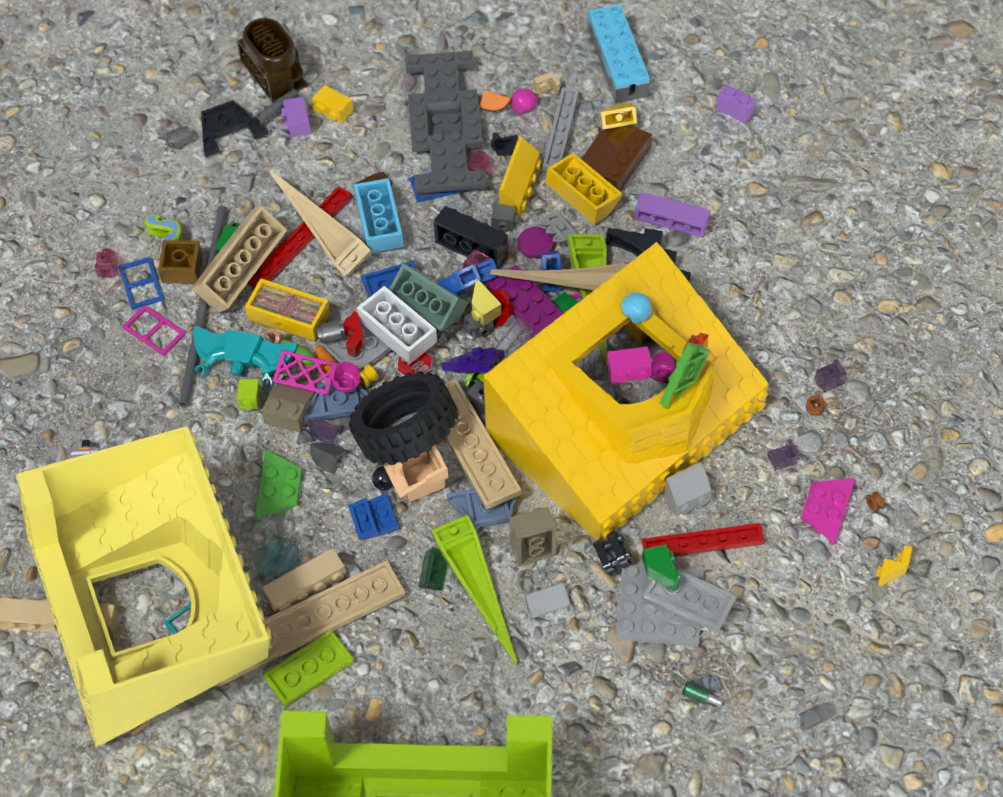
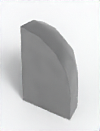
M329 443L310 444V454L316 465L331 474L336 471L337 467L335 465L339 459H344L346 451Z

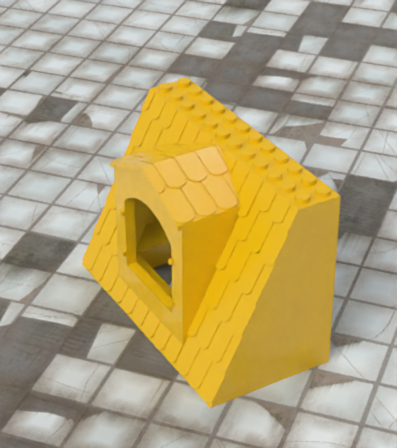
M656 242L484 375L486 430L495 446L596 541L600 538L607 540V534L615 531L618 527H623L632 515L636 516L644 505L650 504L655 500L656 495L661 491L665 492L666 478L697 464L699 459L710 454L712 448L716 445H721L729 434H734L742 423H747L755 412L763 410L766 405L765 401L768 395L769 384L759 370L755 368L741 347L737 345L719 319L715 317L704 300L697 294L679 268L675 266L664 249ZM633 292L647 295L652 306L650 318L644 322L634 323L628 316H624L621 302L625 296ZM624 325L625 330L640 343L650 336L671 354L676 361L682 356L689 342L705 346L711 351L697 381L685 390L681 396L673 395L667 408L659 404L666 388L658 395L643 402L619 404L575 364Z

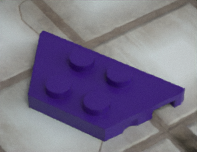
M476 347L468 353L440 364L442 370L488 373L494 368V365L497 366L505 358V353L503 349H495L494 347L488 349Z

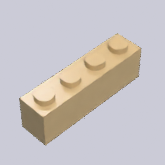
M332 548L263 586L264 597L274 613H279L307 599L316 592H322L330 584L340 582L347 576L345 566Z

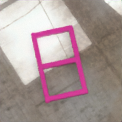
M146 305L122 326L123 329L163 356L186 335L185 331ZM146 311L160 321L143 337L129 328V326ZM166 324L179 334L162 350L148 341V339Z

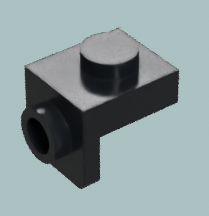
M494 132L490 145L498 156L512 154L519 137L513 135L501 138L498 132Z

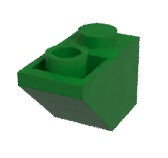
M666 544L644 549L642 561L647 577L672 590H676L678 581L681 578L679 570L674 568L673 563L675 560L672 551L668 550Z

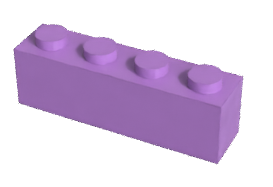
M641 192L635 207L634 219L704 238L710 222L711 210Z

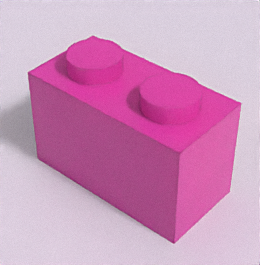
M648 346L607 351V366L611 383L651 378L652 364Z

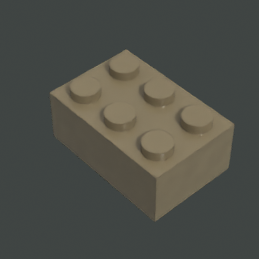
M538 507L531 512L518 513L509 518L510 547L518 567L556 556V525L549 507Z

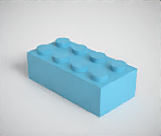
M389 178L354 184L355 199L365 243L373 251L372 253L404 247Z

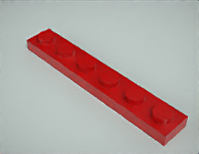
M755 523L643 538L641 544L643 550L666 544L668 550L672 551L674 556L761 545L764 544L761 524Z

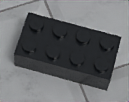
M444 206L434 219L435 243L477 263L493 258L497 269H500L508 258V234L504 231L497 230L487 223H482L469 215L462 214L456 209Z

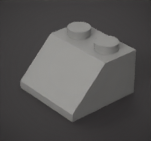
M701 462L666 478L664 499L675 516L687 514L692 508L703 506L709 502L711 487Z

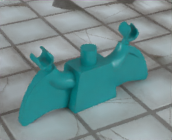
M196 326L193 332L196 351L205 361L204 365H197L195 367V373H199L203 368L200 376H207L209 374L208 367L213 366L218 360H225L228 364L232 365L230 373L235 376L242 375L243 367L254 368L256 365L260 367L264 376L261 384L265 388L267 379L271 381V386L275 384L270 375L276 372L281 351L285 350L295 353L297 350L296 343L275 344L264 340L261 335L226 330V333L216 334ZM285 356V364L291 360L292 356Z

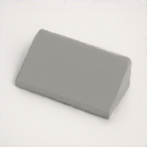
M563 583L525 595V603L532 619L570 606Z

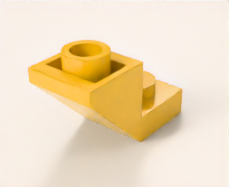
M904 545L903 551H898L896 561L885 558L883 565H878L876 577H879L878 585L883 586L906 574L913 547Z

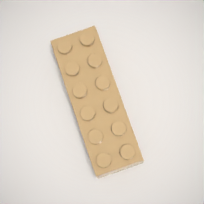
M262 205L252 209L191 289L216 312L219 313L227 310L287 229Z

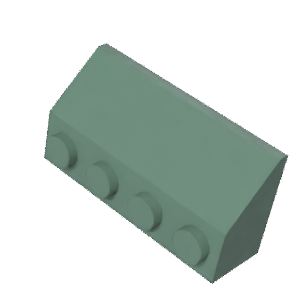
M402 264L389 288L393 294L440 331H444L457 321L469 301L406 264Z

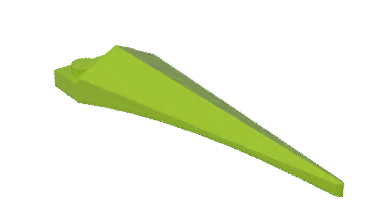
M568 234L569 257L573 269L606 265L607 248L604 234ZM579 288L582 298H585L594 291ZM607 340L598 346L604 365L607 364Z
M463 516L432 529L431 532L440 553L513 663L517 665L514 649L494 591L477 532L469 516Z

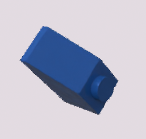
M559 251L540 252L542 270H561ZM543 282L544 292L563 290L562 285Z

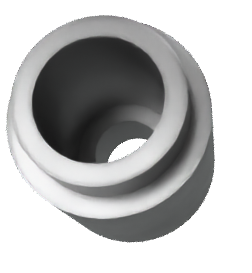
M180 126L166 133L167 137L165 140L169 147L176 149L190 142L193 136L188 126Z
M337 320L321 324L320 327L316 328L319 342L324 341L326 343L341 339V334H345L342 323L338 324Z

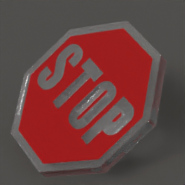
M426 351L411 364L399 356L396 360L395 371L401 377L405 376V373L410 372L412 374H416L417 371H422L423 374L432 372L434 356Z

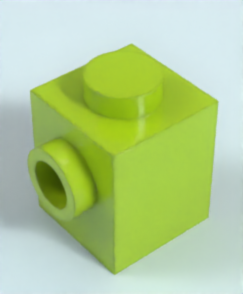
M239 379L237 393L239 409L252 410L259 408L261 392L259 380Z

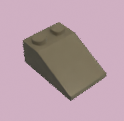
M284 375L281 380L287 381L290 377ZM301 379L295 380V382L298 384H309V381ZM277 384L269 394L262 409L264 424L301 433L305 423L304 415L305 413L307 414L310 400L315 393Z

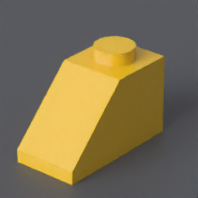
M631 102L613 105L600 111L602 129L637 124L636 109Z

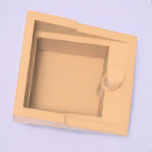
M435 445L431 447V451L421 453L420 457L416 459L413 457L405 463L400 461L396 462L395 465H389V463L383 465L400 499L406 496L408 502H411L445 488L448 470Z

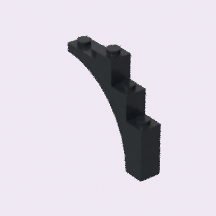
M608 228L606 244L626 250L638 257L656 242L661 246L663 231L645 228L644 234L634 231ZM664 249L676 265L677 251ZM680 270L690 283L691 272Z

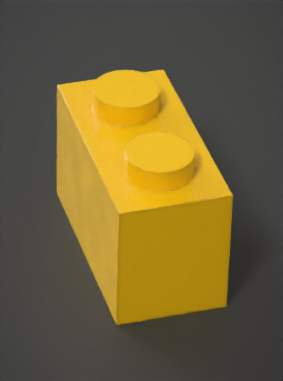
M326 85L312 97L313 109L317 113L323 114L330 120L340 124L353 112L352 99Z

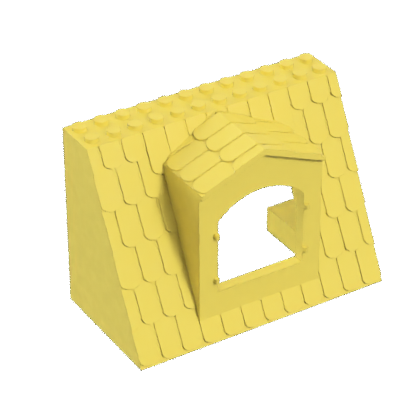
M188 426L16 474L26 534L95 747L105 744L160 713L166 712L219 682L225 681L246 668L268 658V650L271 649L269 641L272 639L268 627H264L262 622L264 621L261 608L257 609L255 591L250 590L248 585L250 584L249 575L242 570V557L240 554H236L235 548L237 546L233 536H229V523L221 515L223 513L221 502H216L214 484H210L208 481L210 478L208 468L202 465L203 456L201 450L196 449V437L194 433H190ZM155 564L168 568L183 582L190 597L191 613L186 628L176 634L115 653L92 583L102 582L105 579L141 568L145 569Z

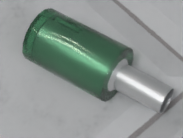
M689 681L686 682L682 691L683 696L704 705L710 702L721 707L723 702L722 699L710 695L711 690Z

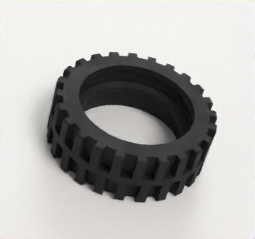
M417 371L416 374L410 372L405 373V376L402 377L396 376L392 381H385L381 383L382 386L372 389L371 393L368 396H364L361 399L362 402L354 407L355 412L351 413V420L349 421L350 431L367 460L374 464L378 462L379 465H385L386 463L395 465L396 462L400 461L401 463L408 462V459L413 457L416 459L420 457L421 453L431 451V447L435 444L439 445L442 442V438L450 434L449 429L454 428L456 424L455 419L458 418V408L439 375H433L432 372L423 374L422 371ZM417 408H422L408 420L385 428L400 415Z

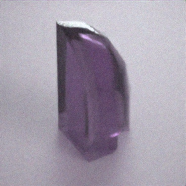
M309 419V428L316 439L329 444L337 443L336 437L338 434H342L343 425Z

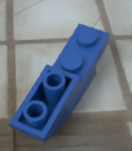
M492 258L478 265L468 266L442 279L438 283L461 296L474 288L477 280L484 284L500 276L490 274L492 269H497Z

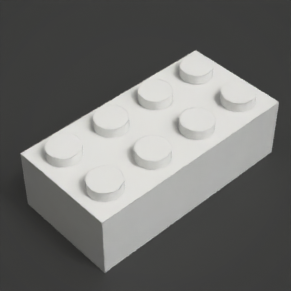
M385 286L357 307L359 321L409 364L437 343L436 329Z

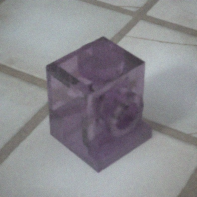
M836 359L832 364L816 370L815 382L818 387L827 392L843 385L847 373Z

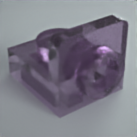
M791 439L787 440L786 446L770 450L767 453L775 471L797 464L798 456L800 455L797 445H794Z

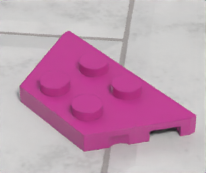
M854 478L812 482L800 519L807 525H811L813 530L819 535L823 534L833 546L835 545L855 482Z

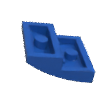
M387 493L371 500L364 498L348 505L360 540L378 537L400 529L390 496Z

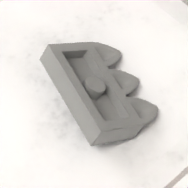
M559 212L545 216L539 221L540 226L547 227V234L554 235L553 242L561 243L563 246L568 244V234H577Z

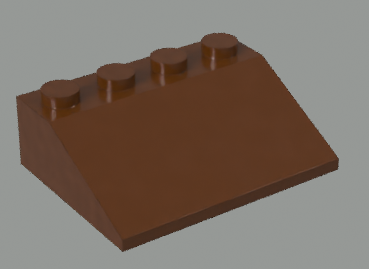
M620 126L602 129L581 159L616 189L621 191L650 150L652 134L637 127Z

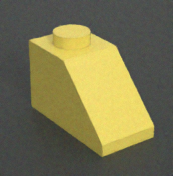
M477 280L474 287L471 314L475 321H479L485 326L501 315V303Z

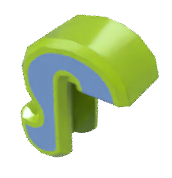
M151 214L145 218L144 222L149 235L162 237L165 240L183 241L182 227L175 219L162 220L159 214Z

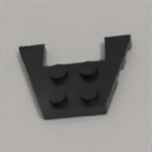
M234 100L201 111L203 153L205 158L220 152L215 141L216 138L247 127L253 139L268 135V129L260 125L256 118L248 115V112Z

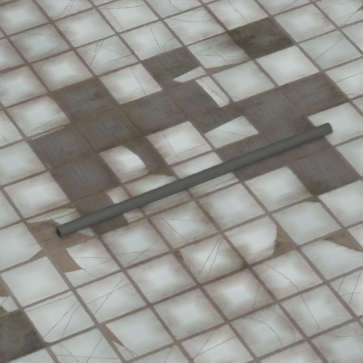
M225 206L218 207L206 268L219 252L215 250V246L223 232L227 212ZM201 297L194 327L204 328L208 303ZM193 335L179 399L181 407L188 406L198 358Z

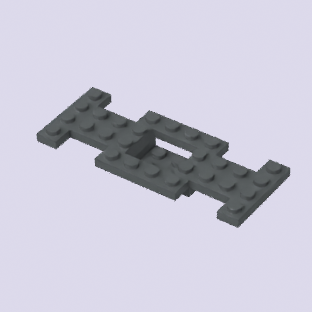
M473 50L406 55V73L423 72L425 93L408 94L412 152L430 151L432 174L414 175L415 192L429 193L487 188L485 170L467 171L465 148L483 147L477 89H459L458 69L474 68Z

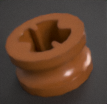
M819 396L809 397L806 404L807 412L811 415L821 414L824 400ZM814 403L818 404L817 408L812 407Z
M877 491L873 492L872 495H866V502L872 511L884 507V501Z

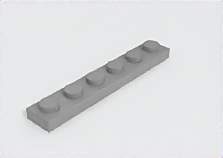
M565 87L561 89L542 171H547V168L564 158L579 89Z

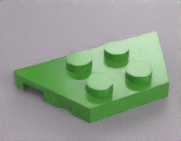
M687 343L682 356L676 362L677 367L668 379L669 384L661 398L660 405L667 408L673 395L681 396L685 390L697 381L711 352L709 349L702 345Z
M265 450L255 513L256 520L262 519V516L273 512V514H276L284 509L298 506L302 468L268 450Z

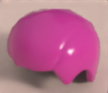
M520 88L513 93L510 107L519 114H523L527 110L532 112L538 103L537 96L531 89Z
M666 352L653 355L651 378L657 382L668 381L670 375L676 369L674 357Z
M351 362L336 364L332 372V383L335 389L340 392H352L357 389L361 380L358 367Z

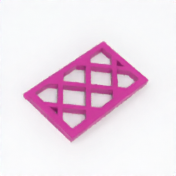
M282 350L273 382L328 395L332 383V372L338 363ZM286 355L296 359L288 365L284 362ZM301 361H313L315 365L305 370ZM299 364L303 372L293 377L289 368ZM323 364L332 366L330 372L325 375L320 368ZM318 368L322 376L311 381L307 373ZM285 370L290 377L287 381L278 379L280 373ZM305 375L309 384H298L295 380ZM325 380V390L315 388L314 385Z

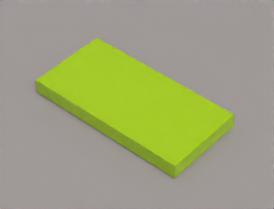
M330 630L262 674V676L283 706L287 708L353 664L355 660L335 633Z

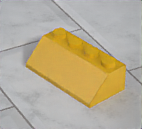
M523 137L518 138L499 189V204L516 206V214H519V217H521L522 211H526L527 197H531V186L536 183L537 170L540 171L542 166L540 152Z
M574 153L547 168L545 183L594 225L609 215L623 195Z

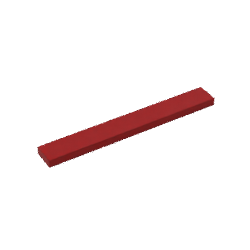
M338 186L318 207L334 218L353 198V195ZM304 221L261 264L247 284L256 288L260 279L271 282L306 247L315 236Z

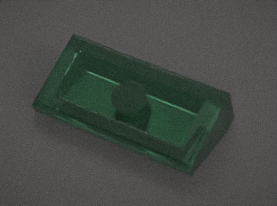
M431 547L425 552L418 587L442 591L447 562L440 553V550Z

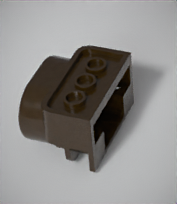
M259 18L248 23L243 30V38L237 40L240 61L269 100L274 103L291 89L298 92L308 87V83L303 78L304 72L299 63L298 51L294 47L292 38L282 25L271 18Z

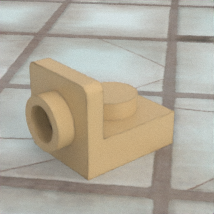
M553 72L534 78V91L536 94L550 89L556 95L559 94L561 82L558 77H555Z

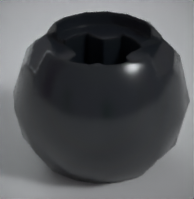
M384 466L376 468L372 473L373 485L379 490L386 491L391 489L393 484Z

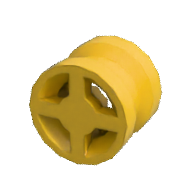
M369 364L365 365L362 371H359L361 377L360 384L364 388L369 387L372 381L376 382L379 379L378 374Z

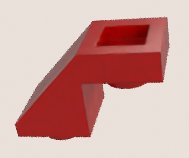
M353 311L350 317L348 316L345 319L343 326L345 335L349 337L346 342L348 355L355 358L364 345V338L358 314Z

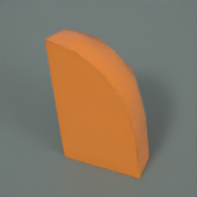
M484 90L480 107L488 110H499L509 103L510 98Z

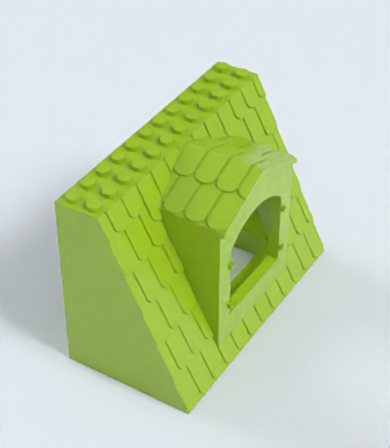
M281 711L274 797H551L552 716L507 715V746L335 743L326 711Z

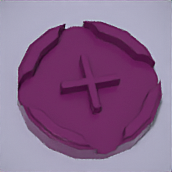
M529 227L519 234L518 249L527 258L541 259L540 252L552 251L553 236L547 234L545 228Z

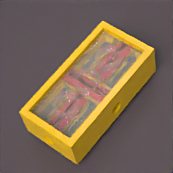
M260 279L245 305L247 320L316 341L318 337L316 328L326 322L330 314V307L327 299Z

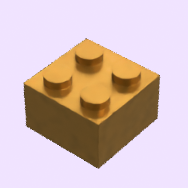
M163 240L158 267L162 283H195L199 279L203 255L200 241Z

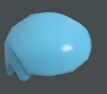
M633 292L625 296L621 302L623 315L628 316L634 323L644 322L652 315L651 301L643 293Z

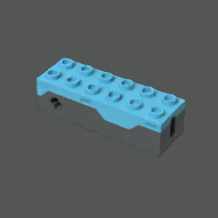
M621 4L589 10L587 30L615 104L648 97L650 78Z

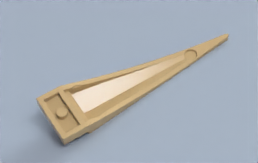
M269 170V173L300 214L331 262L348 278L373 251L355 234L272 170Z
M618 263L589 268L539 271L492 269L490 274L595 290L628 264Z

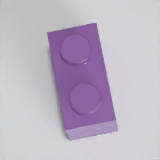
M726 85L717 95L716 109L744 124L754 115L756 99L729 85Z
M298 97L283 100L284 108H281L282 117L286 118L284 126L285 130L289 131L290 137L311 134L304 98Z

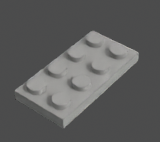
M680 569L678 570L681 580L678 581L676 590H672L654 580L651 581L644 594V598L719 633L737 596Z

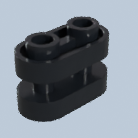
M616 531L607 534L609 541L605 543L601 538L593 542L601 564L610 577L618 573L616 566L620 564L625 569L632 565L631 560L633 559L630 551L625 549L623 545L626 543L624 537L620 532L616 533ZM609 549H613L615 558H612Z

